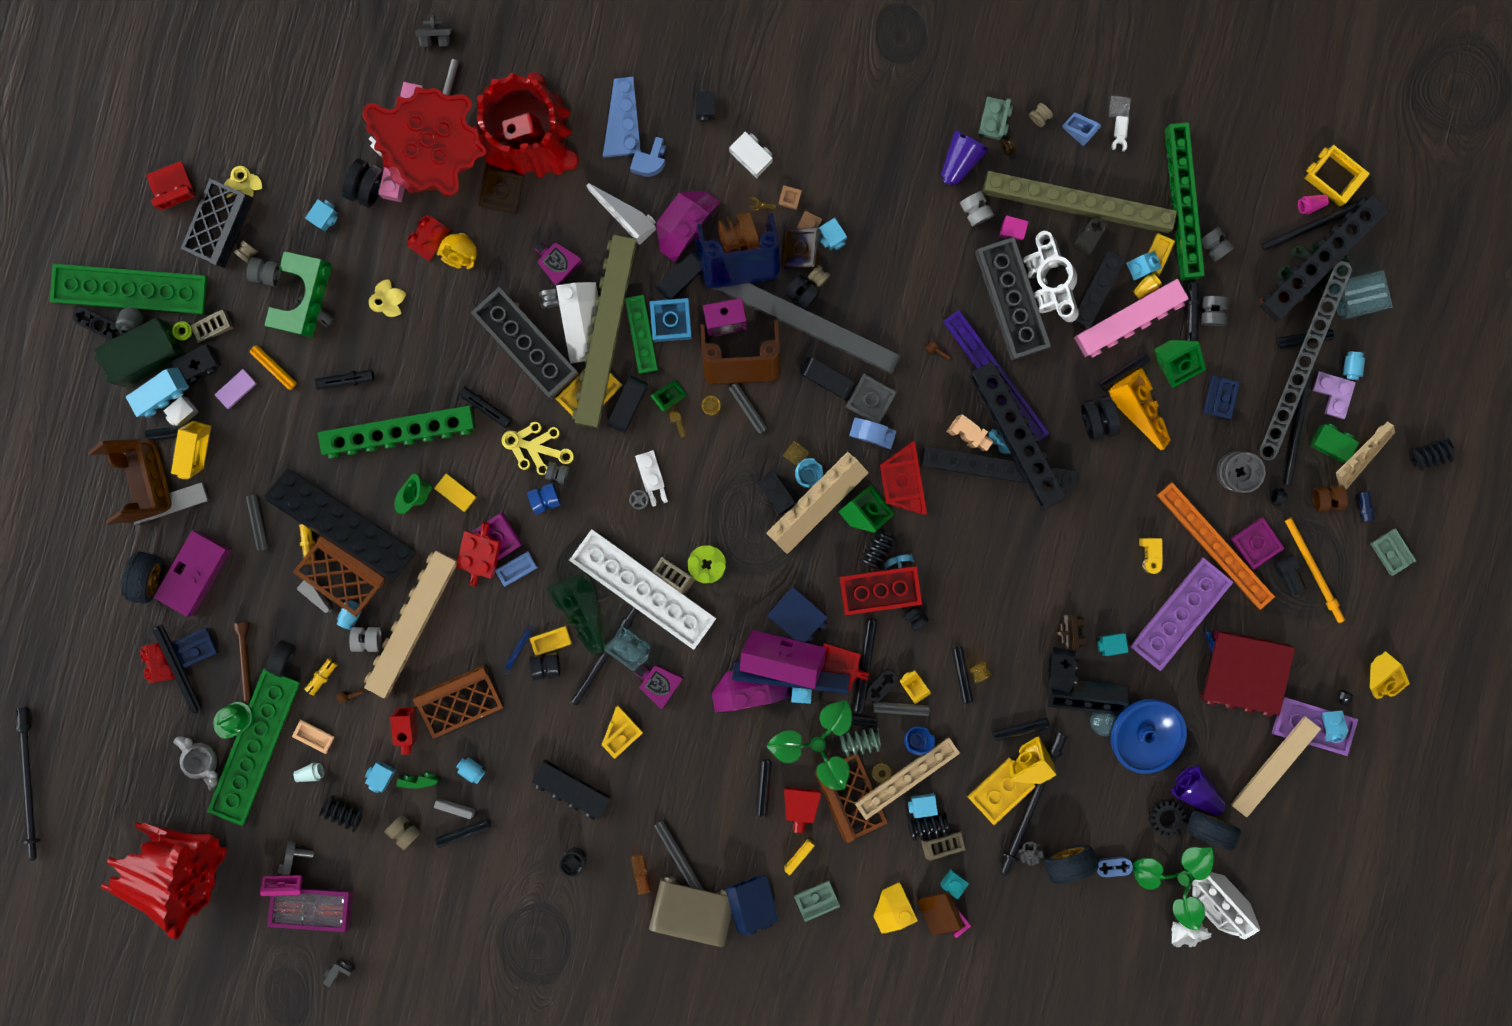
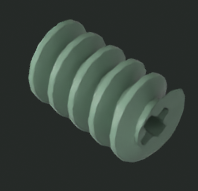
M878 727L876 733H874L872 728L869 729L868 735L865 730H862L861 736H859L857 731H854L853 737L849 732H847L846 738L843 735L840 736L842 752L847 757L850 756V751L857 756V752L860 750L863 755L866 748L869 753H872L873 747L876 748L877 752H880L881 743Z

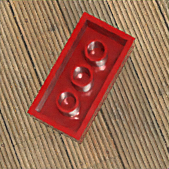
M917 566L839 577L844 615L922 605Z

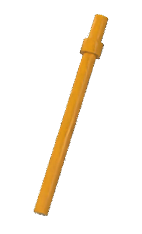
M1292 517L1285 520L1327 601L1328 609L1332 610L1338 623L1345 621L1339 609L1340 604L1336 598L1334 599Z

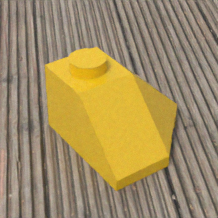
M1386 651L1382 655L1377 656L1371 663L1370 689L1376 699L1382 698L1383 695L1396 696L1410 684L1402 664Z
M1039 736L1023 744L1018 751L1020 755L1017 760H1012L1009 765L1011 779L1014 782L1041 784L1057 775L1054 763Z
M900 882L882 890L873 915L882 934L901 930L918 921Z

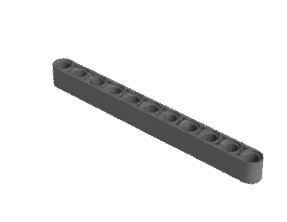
M1347 262L1337 263L1330 275L1259 449V455L1263 460L1270 461L1274 459L1282 444L1351 275L1352 268ZM1337 268H1346L1347 275H1338ZM1332 285L1338 286L1340 293H1330L1329 287ZM1329 303L1333 309L1331 312L1326 313L1322 310V305ZM1322 321L1325 324V329L1322 331L1316 330L1314 323ZM1310 339L1316 340L1318 343L1317 348L1310 349L1307 346V341ZM1302 357H1307L1310 360L1308 367L1300 365L1299 361ZM1300 375L1303 378V383L1295 385L1292 382V377ZM1287 393L1294 394L1296 397L1295 402H1286L1285 395ZM1278 412H1287L1288 419L1280 421L1277 417ZM1272 429L1280 430L1281 437L1279 439L1271 438L1270 431ZM1271 447L1274 451L1273 456H1264L1263 449Z
M712 267L705 281L707 287L732 299L742 298L743 304L887 373L893 374L901 357L874 342L716 267Z

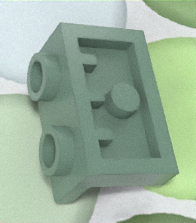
M992 97L986 98L978 133L979 136L1001 140L1002 136L1007 134L1009 124H1006L1007 116H1011L1013 105H1010L1011 99L1007 98L1005 101Z

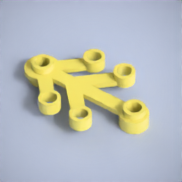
M532 422L529 427L518 433L515 431L504 433L502 444L505 448L514 452L518 460V466L522 470L529 469L531 463L528 459L524 458L520 447L528 450L537 467V473L540 475H546V472L540 473V467L545 466L547 471L548 466L543 463L538 452L558 458L563 464H570L574 460V454L569 449L559 451L540 445L550 439L559 437L560 431L555 427H551L548 432L531 441L522 439L531 433L536 434L541 431L542 427L538 422ZM534 424L539 426L537 431L532 430ZM552 430L557 431V435L554 437L550 434ZM510 437L515 438V442L513 444H510L508 442V439ZM565 453L570 455L569 460L563 459ZM522 461H527V467L523 468L521 466Z

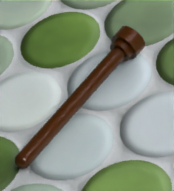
M249 622L233 623V631L238 635L243 701L249 706L251 690L246 644Z

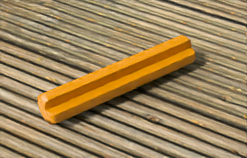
M255 345L251 348L250 353L287 389L291 390L296 386V381L259 346Z

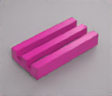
M302 875L263 876L260 895H301Z

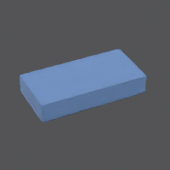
M527 551L496 569L495 572L503 586L506 587L537 569L538 566L530 552Z

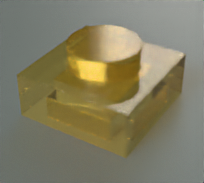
M794 440L783 456L797 467L798 463L809 454V451Z

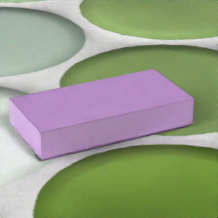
M242 369L215 396L227 409H230L257 383L246 370Z

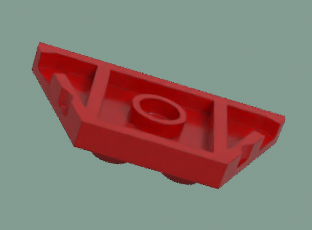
M911 442L880 465L886 504L926 515L927 511L915 442Z

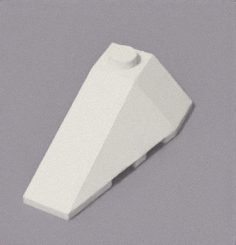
M590 183L586 185L592 195L632 238L636 239L639 245L656 230L654 225L656 222L649 214L645 216L641 211Z
M582 282L557 285L570 364L584 362L585 353L590 350L588 337L594 330L592 318L594 314L597 315L598 307H595L598 295L596 282Z

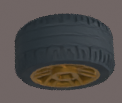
M138 551L129 558L121 580V593L124 599L140 604H147L153 599L159 588L163 571L162 560L159 556Z
M1197 810L1191 814L1188 826L1186 827L1188 834L1229 851L1235 849L1241 834L1239 827Z
M1087 845L1075 846L1055 852L1045 860L1049 879L1055 884L1082 880L1095 874L1099 868L1093 848Z

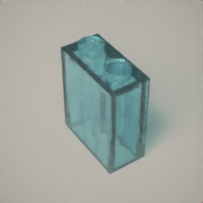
M1384 270L1349 278L1337 307V313L1341 316L1342 320L1393 308ZM1333 285V294L1340 293V288L1336 285Z

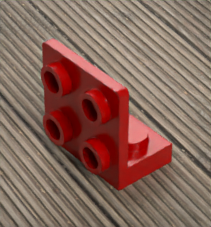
M181 161L146 175L155 197L151 199L152 205L160 211L196 197L184 164Z

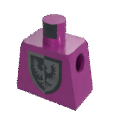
M542 241L535 248V251L542 256L537 261L555 286L562 285L583 262L578 256L556 242L549 248Z
M656 664L651 671L641 665L635 675L644 680L639 688L661 709L683 679L682 676Z

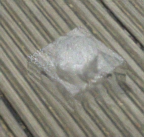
M1111 96L1108 117H1129L1131 98Z

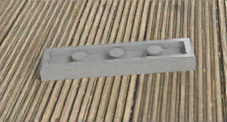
M201 482L169 493L172 502L169 510L136 521L134 525L209 501L204 483Z

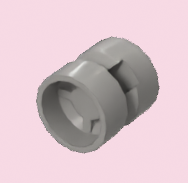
M982 191L960 202L963 211L969 214L967 218L972 227L994 216L990 206L985 204L987 200Z
M352 627L349 638L351 652H363L365 649L368 652H380L382 643L380 627H368L367 630L364 627Z

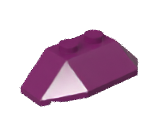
M707 191L678 193L656 222L660 252L676 263L721 202Z
M733 670L725 673L712 692L715 712L740 710L790 698L789 688L785 686L732 680Z

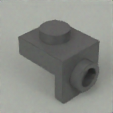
M339 959L333 967L329 966L324 974L326 979L323 984L330 987L340 972L351 976L355 968L352 967L349 961Z

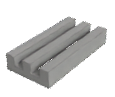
M441 798L434 805L436 809L471 819L475 813L473 808Z

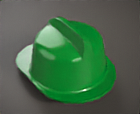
M412 474L396 495L394 504L396 512L398 514H405L412 506L424 504L432 486L420 480L417 474Z
M235 702L219 710L213 722L216 734L221 738L228 739L245 731L252 722L253 716L250 707L243 702Z

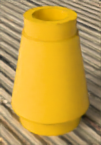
M1154 273L1147 274L1133 290V293L1140 300L1160 289L1159 287L1162 283Z

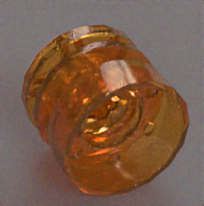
M749 211L737 214L738 224L735 225L731 218L728 217L729 227L726 228L723 220L718 221V234L721 244L730 260L734 259L733 249L737 250L739 257L742 256L741 247L743 246L746 247L748 253L761 250L759 238Z

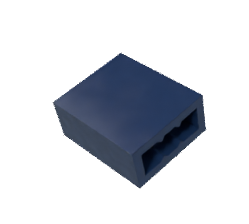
M793 586L767 615L794 640L804 643H810L814 639L813 633L817 629L821 631L828 623L825 621L827 616Z
M755 876L726 887L737 933H744L745 936L753 935L756 933V930L771 928L773 923L778 922L767 876Z

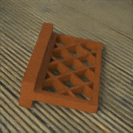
M321 536L293 571L295 575L354 617L359 615L377 590L385 583L382 576ZM317 549L325 553V560L314 561L313 554ZM337 561L341 565V571L329 572V562ZM326 563L327 573L316 574L314 564ZM312 565L313 575L305 576L299 571L303 566ZM342 574L343 584L331 585L330 576ZM344 574H355L357 582L345 583ZM328 576L329 586L320 587L317 584L316 577ZM369 584L373 589L368 594H361L360 585ZM357 585L359 595L347 596L346 587ZM344 587L345 597L336 598L333 596V588ZM359 598L360 606L354 611L348 606V600Z
M485 664L414 695L413 702L418 707L433 739L504 707L488 675ZM486 679L488 684L486 692L476 689L477 683ZM461 689L472 690L469 700L458 696ZM474 692L485 695L482 704L471 701ZM443 697L455 698L451 707L440 704ZM486 697L495 699L497 706L492 708L484 706ZM456 699L467 703L464 712L453 708ZM429 703L437 706L434 715L426 713L423 706ZM469 704L480 708L478 714L473 716L466 713ZM439 707L450 711L446 720L436 716ZM451 712L463 715L461 721L458 723L448 721ZM434 719L445 723L442 730L434 731L432 726Z
M858 753L857 756L852 754L849 757L843 758L847 763L855 758L857 763L855 773L849 771L854 776L851 784H846L849 789L845 798L839 796L837 790L821 783L817 776V770L814 771L843 841L846 843H850L855 838L888 824L882 809L877 812L881 821L876 824L869 823V818L865 821L857 818V807L853 816L846 814L845 806L847 801L855 803L848 800L852 789L861 792L859 799L864 794H868V792H865L866 788H868L869 792L873 790ZM857 776L865 781L862 790L853 787ZM855 819L864 822L862 830L857 833L852 828Z

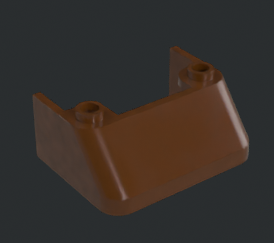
M774 320V340H767L762 343L760 356L722 358L721 349L718 345L714 343L706 344L705 325L700 324L703 372L707 383L716 385L771 382L779 377L778 320Z
M150 439L101 441L88 451V455H107L108 462L112 467L124 468L133 503L124 505L121 511L105 521L106 525L136 522L164 513L171 508L172 502L158 448L154 441Z

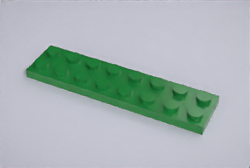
M53 264L50 302L113 308L133 307L139 310L205 315L208 277L205 275Z
M263 668L249 704L253 716L252 722L245 731L237 734L207 810L208 813L241 826L245 825L301 684L300 681L285 675L283 677L275 676L267 672L266 668Z

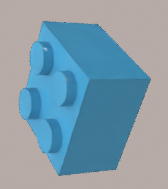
M688 298L650 301L652 337L654 342L692 339Z

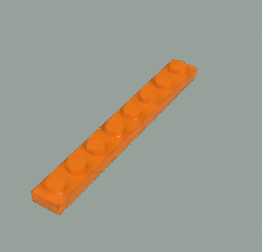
M1172 482L1157 494V497L1259 610L1275 597Z

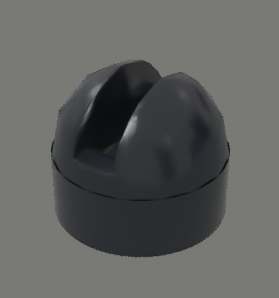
M1339 689L1336 699L1339 704L1343 700V705H1348L1354 695Z

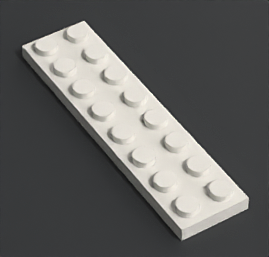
M591 529L569 560L693 650L716 620L713 615L667 584L593 529Z

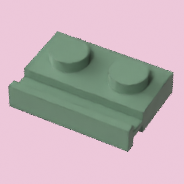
M1396 528L1370 543L1390 576L1397 574L1411 563L1416 562Z
M829 880L794 895L805 922L840 907Z

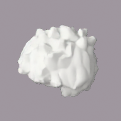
M1173 922L1171 929L1173 946L1181 947L1183 944H1187L1189 947H1195L1198 942L1211 938V933L1208 932L1207 928L1203 927V924H1201L1199 930H1192L1183 926L1180 922Z

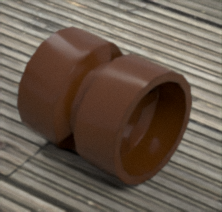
M1343 485L1330 486L1329 489L1327 487L1314 488L1313 505L1316 512L1330 511L1331 508L1333 511L1347 508V493Z

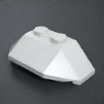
M1211 872L1204 880H1193L1192 895L1202 901L1205 907V915L1218 930L1240 936L1242 939H1247L1260 931L1251 904L1225 875Z

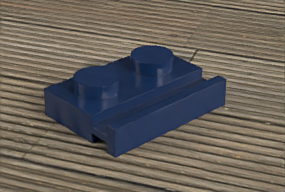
M1211 376L1202 413L1230 420L1240 382Z
M208 628L201 629L172 643L183 668H187L219 653L208 632Z

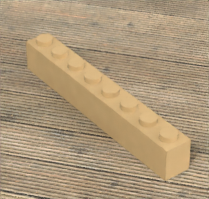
M440 551L431 552L426 561L428 563L427 568L420 572L417 579L419 580L417 587L412 588L409 593L410 600L408 604H404L400 611L401 618L399 621L394 622L391 628L393 633L390 639L386 638L382 645L384 650L381 656L378 655L376 657L372 673L369 672L364 680L366 683L365 689L384 699L389 697L453 574L458 560Z

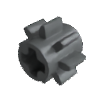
M1033 841L1023 843L1022 849L1018 850L1022 863L1026 862L1029 866L1039 864L1040 858L1044 857L1040 844L1036 845Z

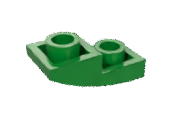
M425 772L419 775L418 780H415V776L404 775V777L398 778L396 786L402 788H424L439 783L440 778L436 777V774L432 772Z

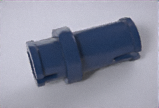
M1370 492L1358 493L1359 515L1362 516V522L1375 520L1373 515L1375 509L1372 508Z

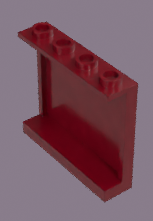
M1215 630L1213 637L1216 640L1204 694L1200 693V697L1205 700L1206 704L1210 705L1221 703L1224 704V707L1230 709L1241 707L1243 711L1254 713V710L1262 711L1261 714L1266 716L1280 715L1295 647L1286 643Z

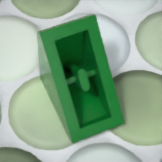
M676 380L651 395L663 413L687 396Z

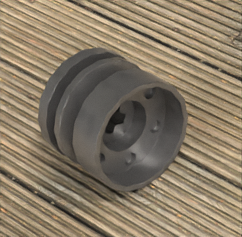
M1230 452L1219 460L1216 468V476L1219 483L1227 490L1241 493L1252 492L1258 489L1266 475L1262 460L1257 455L1249 452ZM1236 468H1238L1240 475H1237Z

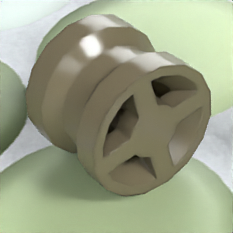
M1039 103L1037 109L1029 113V117L1036 125L1043 127L1045 121L1053 117V113L1046 105Z
M244 240L241 242V247L234 251L238 257L249 263L254 255L259 253Z
M819 264L818 268H815L810 273L807 280L813 281L819 289L831 274L824 272Z

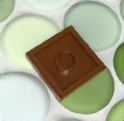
M949 891L921 897L917 900L932 936L964 928Z

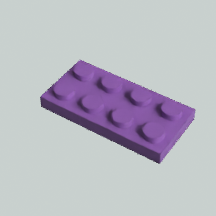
M1284 697L1280 715L1276 716L1272 734L1286 738L1300 720L1306 716L1321 728L1308 745L1348 756L1358 719L1344 715L1348 728L1345 739L1337 743L1332 741L1326 742L1325 736L1327 733L1322 714L1332 711Z

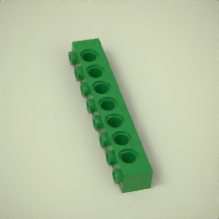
M1189 122L1169 124L1165 128L1172 208L1177 211L1174 227L1180 281L1200 279L1205 275Z
M464 406L318 432L321 455L328 456V459L340 457V453L354 455L358 454V450L363 449L366 452L376 451L377 447L384 446L385 449L394 448L397 443L402 442L403 445L415 444V440L422 439V442L433 441L436 436H441V439L453 437V433L460 432V435L472 434L471 430H476L473 408L471 406ZM452 418H457L459 421L458 426L455 428L450 426ZM434 421H438L440 424L437 431L431 429V424ZM419 424L421 431L415 435L412 432V428L414 425ZM396 428L402 430L399 438H395L393 434ZM378 431L383 433V438L380 441L375 440V434ZM362 434L364 437V441L362 444L358 445L356 443V437ZM339 438H344L345 445L342 448H339L337 445Z

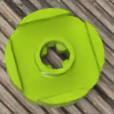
M700 546L696 548L688 559L690 575L701 583H713L719 580L726 568V560L723 553L713 546ZM704 559L712 561L710 564L711 569L702 568Z

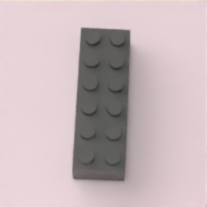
M1015 237L977 249L975 254L1011 361L1050 348L1051 345Z
M500 287L471 312L551 400L579 375L575 368Z

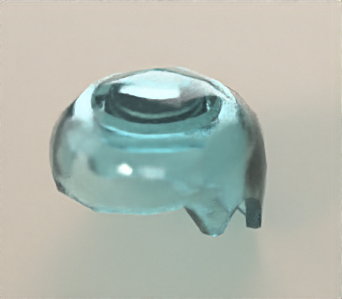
M1093 712L1090 719L1091 728L1100 736H1111L1112 728L1118 715Z

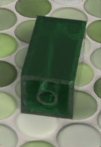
M154 318L94 349L96 353L95 359L105 371L103 373L105 379L111 384L126 387L171 364V361L185 355L178 339L172 333L170 323L159 318Z

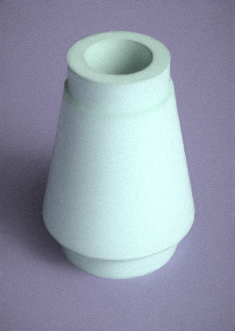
M314 762L294 771L296 782L319 781L324 777V768L321 763Z

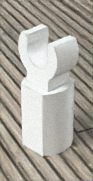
M1116 117L1115 140L1111 145L1112 150L1116 149L1117 143L1122 145L1123 152L1127 148L1125 138H1127L1128 117Z

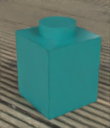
M1125 633L1099 636L1100 641H1097V647L1103 656L1129 653Z
M950 869L940 885L942 889L949 891L952 896L959 899L969 883L964 877Z

